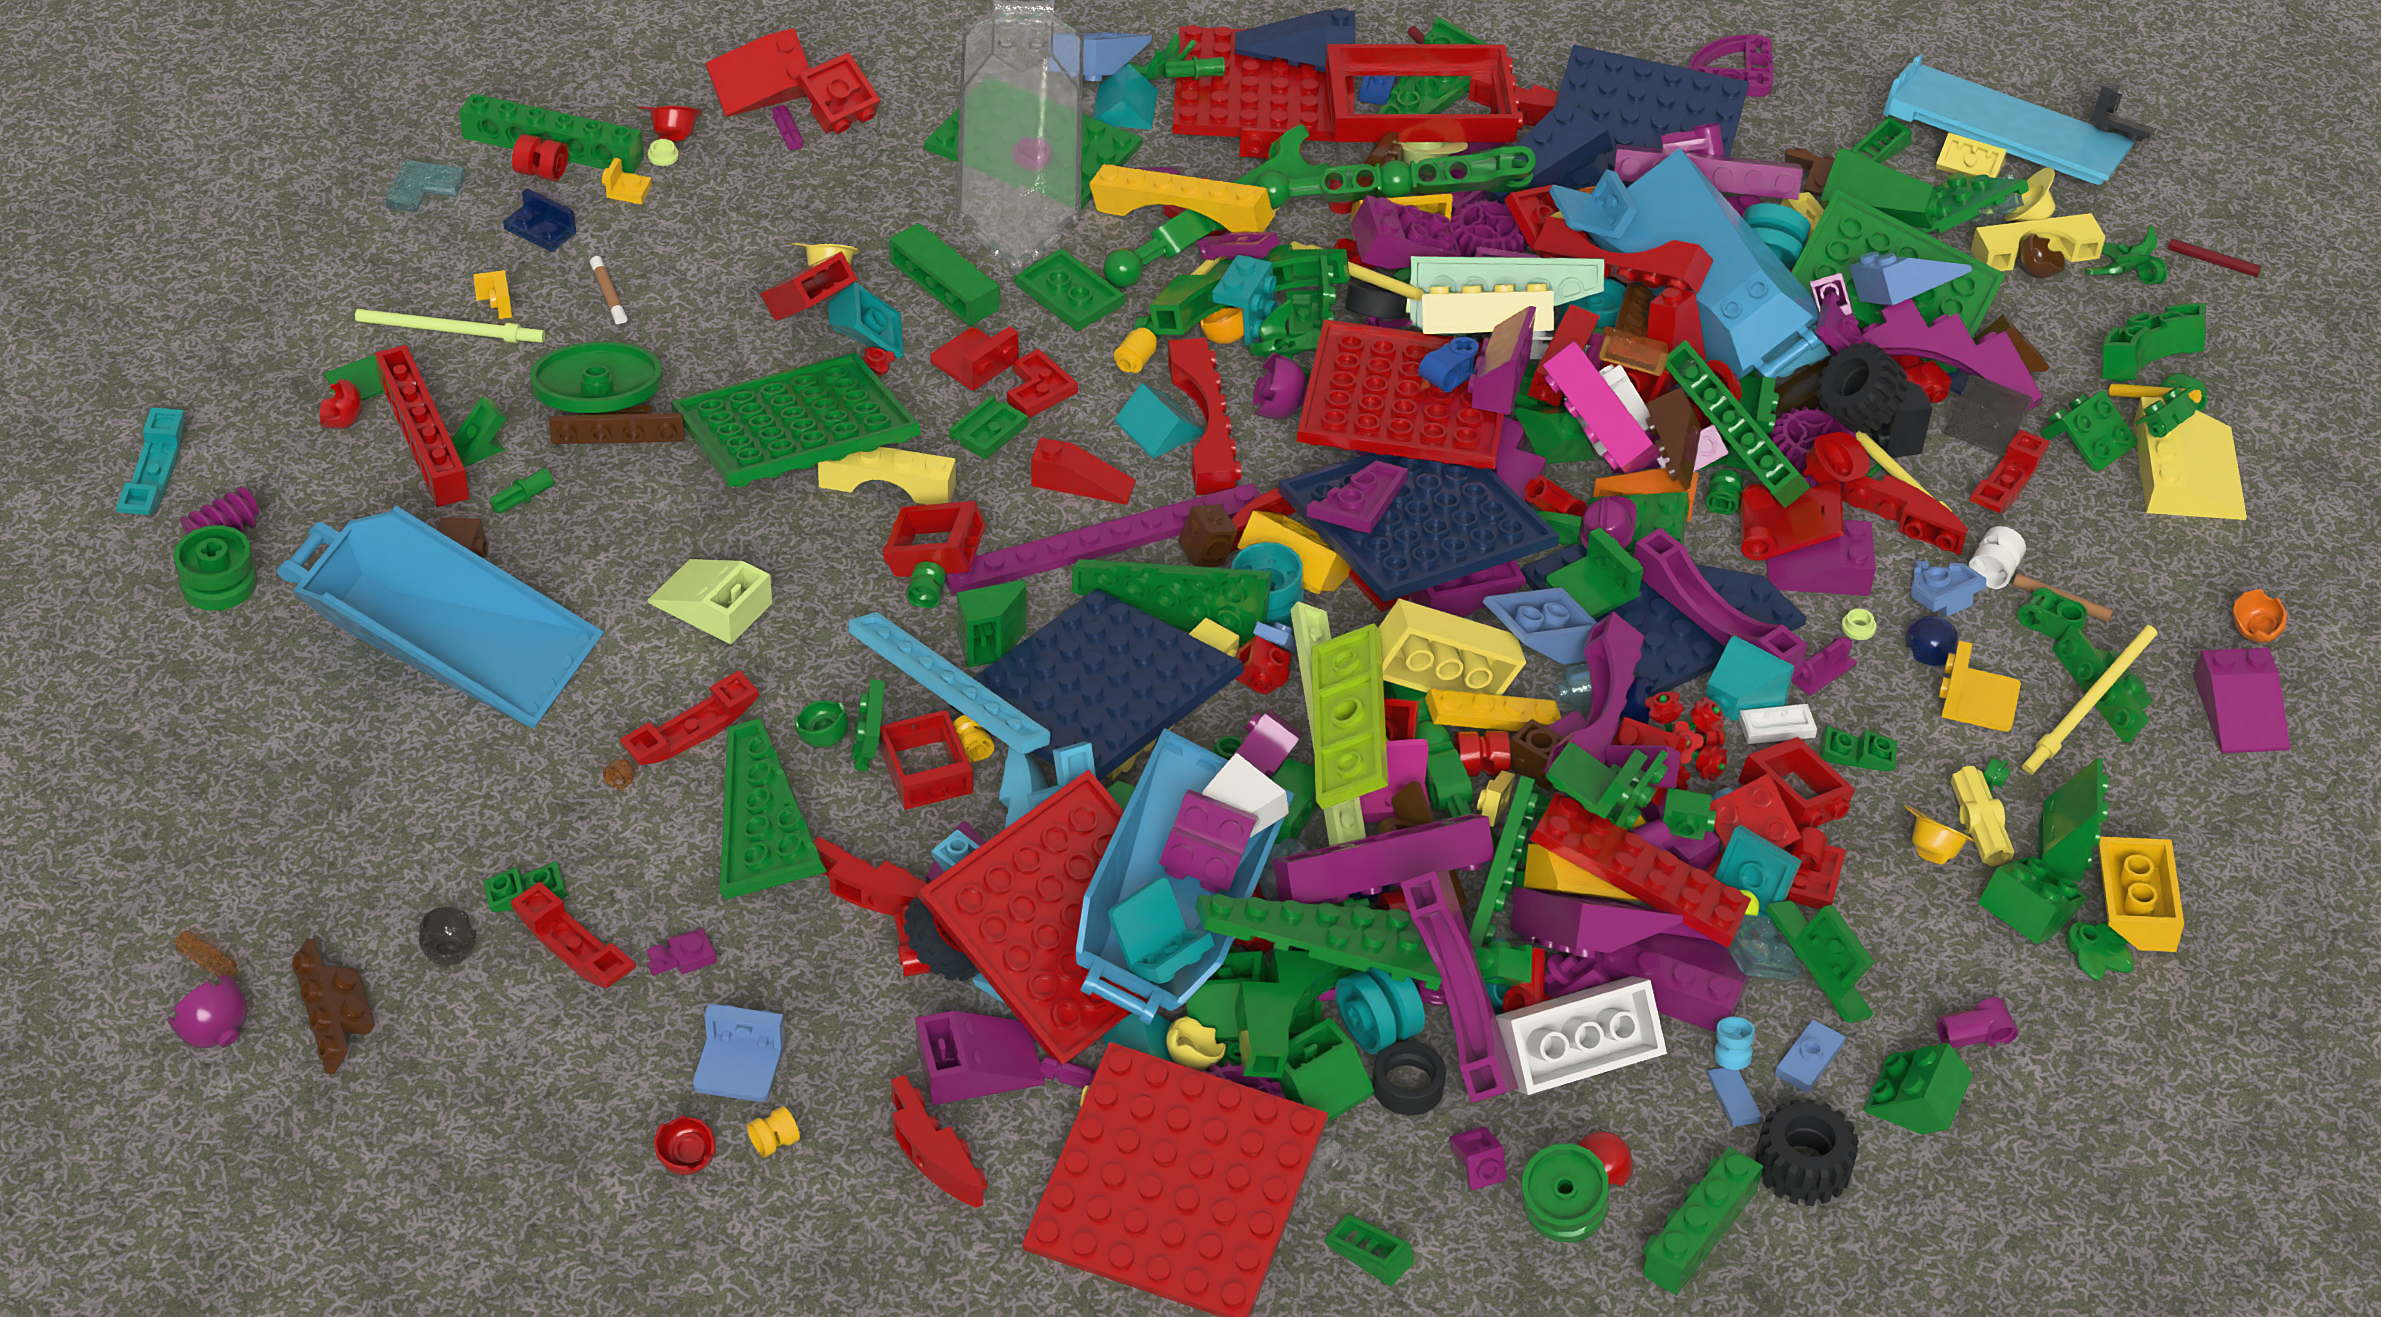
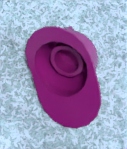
M1622 496L1603 497L1594 501L1586 509L1583 517L1581 539L1584 547L1588 548L1590 532L1601 527L1610 537L1615 538L1623 549H1626L1632 542L1635 532L1636 505L1630 499Z

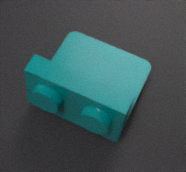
M1237 255L1213 290V302L1243 308L1245 346H1249L1257 338H1262L1258 333L1259 326L1278 307L1277 301H1274L1277 279L1276 276H1273L1272 262L1255 259L1250 256Z
M1155 878L1111 907L1108 913L1129 972L1156 984L1170 981L1175 977V972L1185 965L1198 962L1202 959L1203 953L1215 946L1210 932L1186 928L1167 878Z

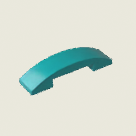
M151 407L143 429L145 442L131 483H124L116 506L118 513L152 515L160 505L177 462L184 427V410Z

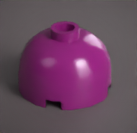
M1274 352L1271 353L1262 368L1268 369L1263 378H1257L1253 392L1252 407L1259 404V408L1254 412L1255 415L1278 420L1289 417L1296 412L1299 405H1304L1308 387H1305L1306 376L1303 369L1294 360Z
M231 975L218 976L223 983L217 984L214 987L209 981L205 982L185 996L173 1008L178 1015L175 1019L168 1016L167 1021L186 1044L195 1048H212L217 1045L225 1048L240 1037L241 1033L238 1030L246 1020L248 1007L243 992Z

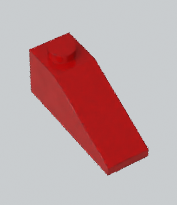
M1040 437L1031 458V486L1128 505L1136 483L1134 478L1069 442Z

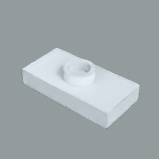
M1808 704L1740 710L1739 722L1747 744L1786 741L1795 737L1800 739L1816 737L1817 728Z

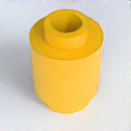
M1146 328L1132 330L1114 352V360L1118 367L1125 372H1140L1156 351V336Z

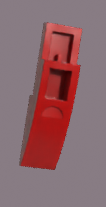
M1472 76L1468 100L1490 107V114H1498L1492 77ZM1536 84L1530 90L1516 86L1515 93H1519V111L1517 112H1522L1523 125L1535 127L1555 107L1559 92Z
M1887 474L1882 482L1863 476L1860 479L1844 483L1842 501L1849 503L1853 507L1876 513L1885 519L1900 522L1898 532L1907 535L1911 539H1919L1935 545L1943 551H1951L1961 555L1968 528L1948 508L1930 495Z
M819 836L814 840L827 872L822 874L830 878V893L860 907L894 916L903 906L909 905L917 896L919 890L927 885V883L911 875L905 868L897 867L887 860L876 869L868 861L860 860L847 853L836 843H830Z
M906 1075L891 1079L892 1103L897 1112L892 1113L893 1136L903 1152L929 1180L943 1191L975 1208L983 1206V1191L987 1189V1182L982 1170L979 1167L974 1169L970 1161L971 1154L966 1141L963 1138L958 1140L951 1126L940 1130L936 1118L933 1115L928 1116L924 1110L925 1102L918 1087L912 1088Z

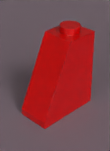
M1668 287L1650 302L1645 358L1667 371L1668 369L1662 364L1661 360L1685 340L1703 361L1706 359L1696 293L1682 290L1679 287ZM1670 373L1673 388L1678 384V381Z

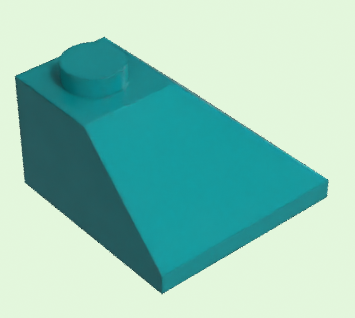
M855 281L828 302L829 324L836 332L843 333L850 339L867 346L880 348L885 352L891 351L897 358L904 356L900 312Z
M1733 635L1708 681L1705 696L1717 703L1723 715L1733 721L1739 720L1740 710L1786 706L1794 666Z

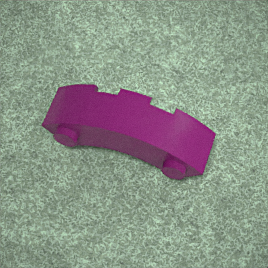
M1269 708L1263 716L1257 712L1245 727V730L1250 734L1235 754H1239L1260 772L1271 778L1303 733Z

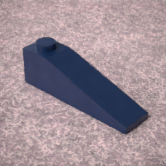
M1342 8L1323 10L1235 32V53L1264 60H1272L1275 57L1288 60V65L1298 67L1300 62L1315 65L1316 71L1325 72L1327 44H1355V11H1348Z

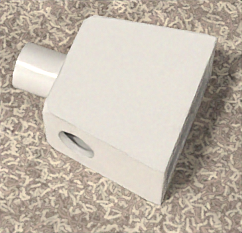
M1237 753L1202 792L1205 796L1257 815L1258 817L1250 837L1289 813L1286 791Z

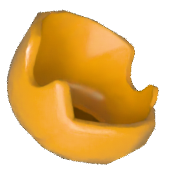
M1222 308L1220 311L1202 319L1200 324L1205 337L1219 345L1231 344L1244 336L1243 308Z

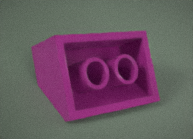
M1529 306L1496 325L1491 338L1484 339L1481 356L1477 358L1475 372L1471 374L1468 384V393L1473 394L1471 407L1507 415L1511 414L1530 361L1537 307Z

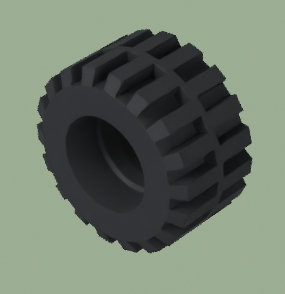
M1862 342L1861 345L1858 343L1851 344L1849 349L1844 347L1836 357L1832 356L1829 360L1830 364L1823 368L1821 372L1823 376L1821 379H1818L1817 386L1820 388L1817 391V398L1821 400L1820 405L1839 423L1852 432L1868 433L1871 428L1874 431L1880 429L1881 424L1884 422L1888 424L1892 420L1891 417L1894 413H1899L1901 410L1900 404L1905 402L1907 395L1904 393L1909 389V383L1906 381L1908 378L1902 366L1875 344L1871 345L1869 342Z
M1799 1099L1791 1100L1789 1106L1784 1103L1776 1106L1775 1112L1770 1111L1766 1116L1765 1122L1762 1124L1755 1153V1161L1763 1165L1761 1176H1764L1763 1185L1767 1189L1774 1186V1195L1780 1199L1784 1194L1790 1196L1789 1202L1793 1204H1798V1200L1802 1199L1805 1200L1806 1206H1814L1816 1199L1825 1204L1830 1202L1832 1195L1835 1198L1839 1197L1843 1192V1188H1847L1850 1182L1858 1152V1135L1853 1133L1855 1127L1851 1121H1844L1845 1115L1839 1110L1836 1112L1832 1111L1831 1105L1823 1103L1821 1106L1815 1104V1100L1807 1099L1806 1103H1801ZM1791 1147H1809L1819 1152L1822 1156H1805L1796 1152Z

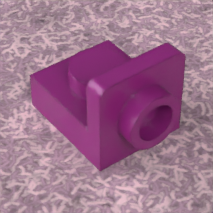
M1485 1126L1449 1137L1451 1151L1466 1167L1467 1182L1472 1190L1506 1180L1503 1146Z

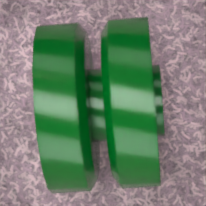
M224 525L206 526L193 530L176 545L173 559L179 576L180 589L184 599L194 607L207 611L225 610L244 602L256 589L257 573L253 564L251 545L246 535L239 530Z
M1557 1143L1541 1149L1529 1160L1522 1175L1523 1209L1529 1224L1539 1234L1556 1242L1576 1243L1591 1237L1602 1227L1609 1212L1608 1175L1602 1161L1589 1149L1576 1144Z

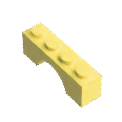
M2092 213L1977 227L1971 251L1977 260L1999 271L2013 270L2015 260L2019 256L2020 244L2023 238L2031 233L2037 234L2039 238H2049L2048 248L2051 251H2061L2070 262L2100 259L2105 235Z
M879 446L877 450L871 452L860 451L849 454L842 460L819 462V487L853 492L862 482L884 480L903 488L915 503L925 505L950 503L956 488V459Z

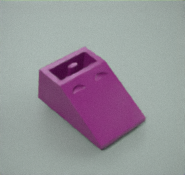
M1366 195L1351 222L1360 258L1364 263L1386 269L1411 267V256L1461 257L1450 220L1439 213L1432 214L1421 211L1412 205L1404 206L1393 203L1384 197L1376 198Z
M948 1011L915 1018L916 1047L932 1106L1045 1085L1032 1035L1020 1020L959 1011Z

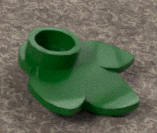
M2080 921L2074 923L2069 928L2066 939L2067 946L2072 953L2077 955L2079 967L2089 977L2098 982L2103 977L2105 969L2120 973H2131L2133 971L2132 955L2125 947L2128 941L2112 929L2108 923H2100L2093 926L2090 923Z

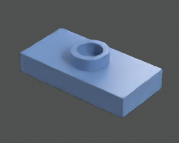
M1257 622L1253 632L1255 636L1258 635L1280 648L1298 654L1295 636L1292 635L1294 629L1274 622L1273 627Z
M1812 1020L1776 1067L1775 1076L1809 1093L1843 1047L1846 1037Z

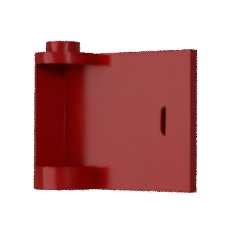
M1835 480L1808 489L1787 508H1784L1775 499L1774 495L1765 485L1752 484L1745 487L1740 493L1741 550L1744 556L1754 561H1761L1844 536L1840 481Z

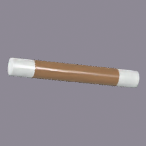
M599 256L591 258V267L615 323L627 322V316L602 258Z

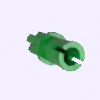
M1193 56L1192 60L1170 61L1164 64V73L1167 78L1193 77L1194 80H1198V77L1224 76L1225 72L1223 57L1197 59L1196 56Z
M542 468L527 478L514 480L512 486L490 497L489 503L492 510L500 514L522 502L528 504L535 495L554 487L553 477L546 468Z

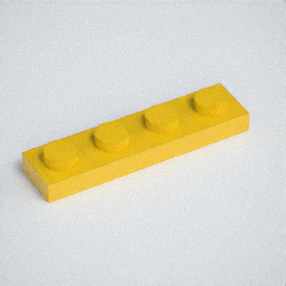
M1430 689L1425 697L1433 724L1518 732L1531 719L1548 727L1562 718L1555 700Z

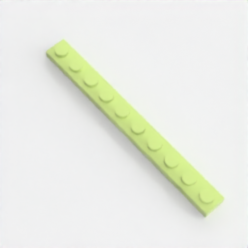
M1298 601L1290 611L1314 749L1311 647L1330 640L1331 633L1327 611ZM1359 797L1324 809L1329 845L1366 837Z

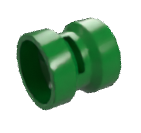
M1722 469L1712 474L1709 491L1705 500L1708 510L1723 515H1732L1737 511L1740 502L1739 496L1743 488V479L1738 473Z
M920 562L913 569L912 581L908 586L906 597L913 606L933 609L940 602L941 589L946 581V572L944 568L934 562Z

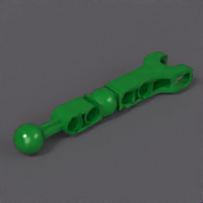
M1300 124L1285 132L1271 144L1267 162L1232 183L1253 186L1256 178L1261 173L1269 170L1281 172L1287 179L1320 177L1323 171L1331 166L1327 162L1313 166L1307 164L1302 159L1299 152L1300 144L1310 134L1304 124ZM1187 209L1151 232L1150 235L1153 239L1134 251L1121 248L1109 253L1104 261L1103 272L1106 279L1113 286L1120 288L1132 286L1139 281L1145 265L1164 255L1166 260H1169L1197 243L1202 237L1208 236L1215 230L1219 231L1226 228L1206 215Z
M1514 146L1497 148L1481 154L1428 158L1420 160L1417 164H1415V161H1410V165L1404 161L1394 159L1386 162L1381 167L1380 164H1375V167L1368 164L1335 166L1327 168L1320 177L1287 179L1281 172L1269 170L1261 173L1254 181L1253 186L1267 188L1272 210L1282 207L1288 202L1289 198L1322 195L1329 202L1364 200L1366 195L1372 197L1377 195V198H1380L1382 194L1388 198L1405 197L1411 191L1412 195H1416V191L1421 194L1479 190L1505 193L1522 191L1530 186L1533 170L1536 165V157L1530 148ZM1516 156H1523L1527 159L1528 162H1526L1525 160L1514 158ZM1453 169H1461L1466 173V176L1463 179H1455L1450 175V172ZM1428 171L1433 173L1435 179L1430 182H1424L1419 178V174ZM1360 177H1369L1373 184L1369 187H1361L1356 181ZM1524 178L1519 182L1514 181V179ZM1336 179L1342 183V186L1337 190H1331L1325 184L1329 180Z
M1383 680L1385 698L1419 701L1416 739H1425L1428 742L1429 751L1425 785L1434 809L1436 811L1447 809L1451 818L1472 813L1469 807L1473 803V789L1470 778L1457 750L1454 748L1449 731L1443 725L1433 724L1425 700L1427 693ZM1490 828L1493 850L1495 852L1497 846L1495 833Z

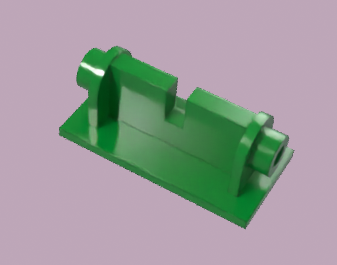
M2195 386L2183 391L2176 387L2161 396L2164 401L2159 400L2144 409L2146 415L2136 421L2135 424L2138 425L2146 422L2149 432L2153 437L2162 438L2179 424L2195 414L2196 403L2188 395V393L2195 389Z

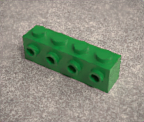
M920 223L889 238L890 263L969 326L999 310V285Z
M1730 1146L1721 1158L1715 1156L1705 1170L1703 1181L1700 1184L1694 1182L1687 1191L1684 1205L1680 1210L1673 1208L1669 1213L1659 1236L1653 1234L1647 1241L1643 1249L1646 1261L1642 1276L1677 1296L1757 1193L1763 1165Z

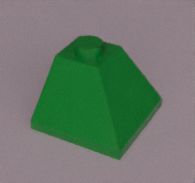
M1559 404L1558 407L1554 405L1517 407L1514 411L1536 454L1547 458L1546 464L1586 461L1594 458L1592 449L1578 420L1574 418L1564 404Z

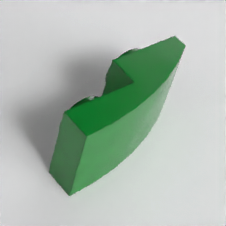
M1827 726L1821 734L1819 756L1828 763L1878 771H1893L1896 766L1898 741L1866 729L1860 737H1856Z
M554 861L523 875L515 867L484 880L483 884L489 909L492 912L513 910L511 901L538 882H541L560 899L569 896L563 872L558 862Z

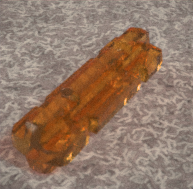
M183 931L180 936L175 938L176 950L185 956L190 954L189 959L208 972L213 973L215 971L214 976L217 978L222 975H231L233 978L238 974L239 970L235 961L227 956L223 957V953L205 941L197 940L198 936L192 932Z

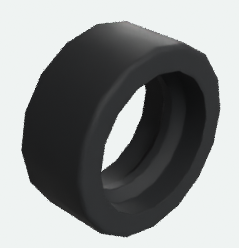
M1350 283L1345 308L1348 311L1365 316L1403 319L1407 297L1370 283Z
M1413 1041L1396 1042L1384 1048L1376 1057L1372 1079L1375 1098L1383 1107L1396 1114L1407 1116L1424 1114L1435 1108L1442 1099L1446 1078L1445 1064L1441 1056L1434 1049L1423 1043ZM1408 1065L1424 1070L1431 1077L1432 1081L1430 1085L1423 1089L1410 1091L1400 1089L1391 1084L1386 1076L1387 1072L1395 1067Z

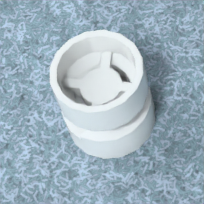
M1996 526L1990 528L1981 540L1979 548L1972 556L1968 567L1986 577V586L1993 589L2003 588L2011 580L2016 567L2025 554V541L2020 534L2008 527Z

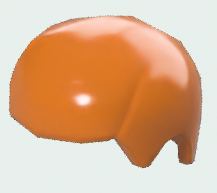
M2256 589L2244 592L2234 602L2232 611L2236 630L2244 638L2257 643H2268L2277 639L2286 629L2288 614L2279 598H2270L2263 590Z

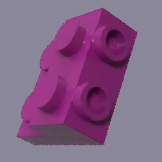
M1188 789L1159 864L1165 866V872L1174 878L1185 879L1188 875L1201 880L1200 886L1207 891L1219 893L1221 889L1229 891L1258 816Z

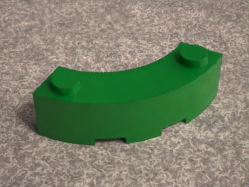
M2207 303L2165 306V312L2154 315L2145 311L2128 318L2126 325L2122 328L2114 327L2107 334L2103 343V379H2111L2114 382L2135 380L2138 372L2154 360L2178 353L2192 354L2204 351Z

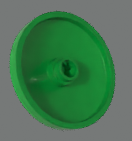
M619 342L579 343L554 350L537 360L530 370L531 391L540 402L563 411L576 413L617 411L640 404L657 393L662 385V366L659 359L653 353L635 345Z

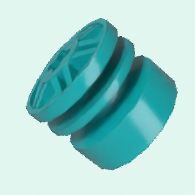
M1262 542L1248 546L1234 558L1231 569L1272 571L1266 625L1273 627L1274 622L1290 628L1293 627L1291 608L1298 601L1305 604L1303 564L1299 555L1290 547L1279 543Z

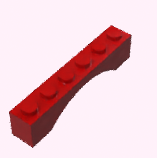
M1550 216L1547 217L1533 247V250L1541 258L1604 259V279L1611 276L1628 284L1636 281L1653 289H1658L1659 286L1666 288L1679 287L1682 290L1692 291L1697 294L1713 263V259L1699 244L1671 240L1659 247L1643 252H1609L1594 246L1582 230L1575 231L1569 228L1565 223V219Z
M1207 338L1168 340V367L1172 384L1185 392L1197 404L1207 424V429L1201 441L1192 450L1191 475L1196 496L1209 495L1235 488L1236 481L1241 480V465L1239 460L1234 461L1236 457V443L1234 438H1229V435H1231V421L1229 415L1224 416V413H1226V399L1224 393L1219 394V391H1221V377L1219 372H1214V369H1216L1215 351L1209 350Z

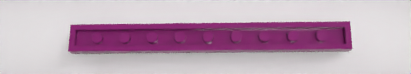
M1254 483L975 556L969 572L946 574L945 583L951 595L955 596L957 592L989 587L1075 564L1079 559L1090 560L1181 535L1192 506L1221 504L1232 520L1244 506L1261 495Z

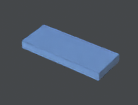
M1726 1068L1707 1070L1710 1083L1732 1127L1762 1122V1115L1739 1070Z

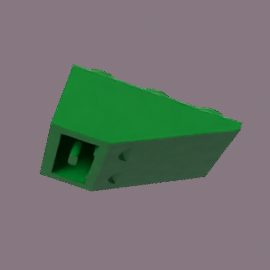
M2096 758L2044 800L2038 821V858L2049 865V870L2059 877L2081 882L2085 870H2091L2094 858L2092 846H2099L2101 837V825L2099 824L2100 822L2106 823L2109 810V802L2103 800V796L2107 793L2109 781L2108 774H2103V758Z

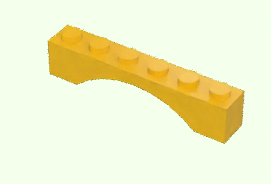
M1106 164L1102 165L1089 183L1096 209L1107 214L1125 216L1132 210L1147 205H1175L1206 215L1231 232H1264L1274 218L1267 188Z

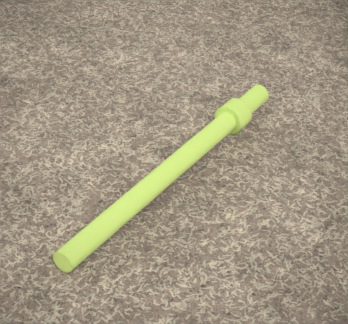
M357 309L355 313V320L357 322L503 338L504 342L518 343L519 340L544 343L545 330L521 328L520 324L506 323L503 326Z

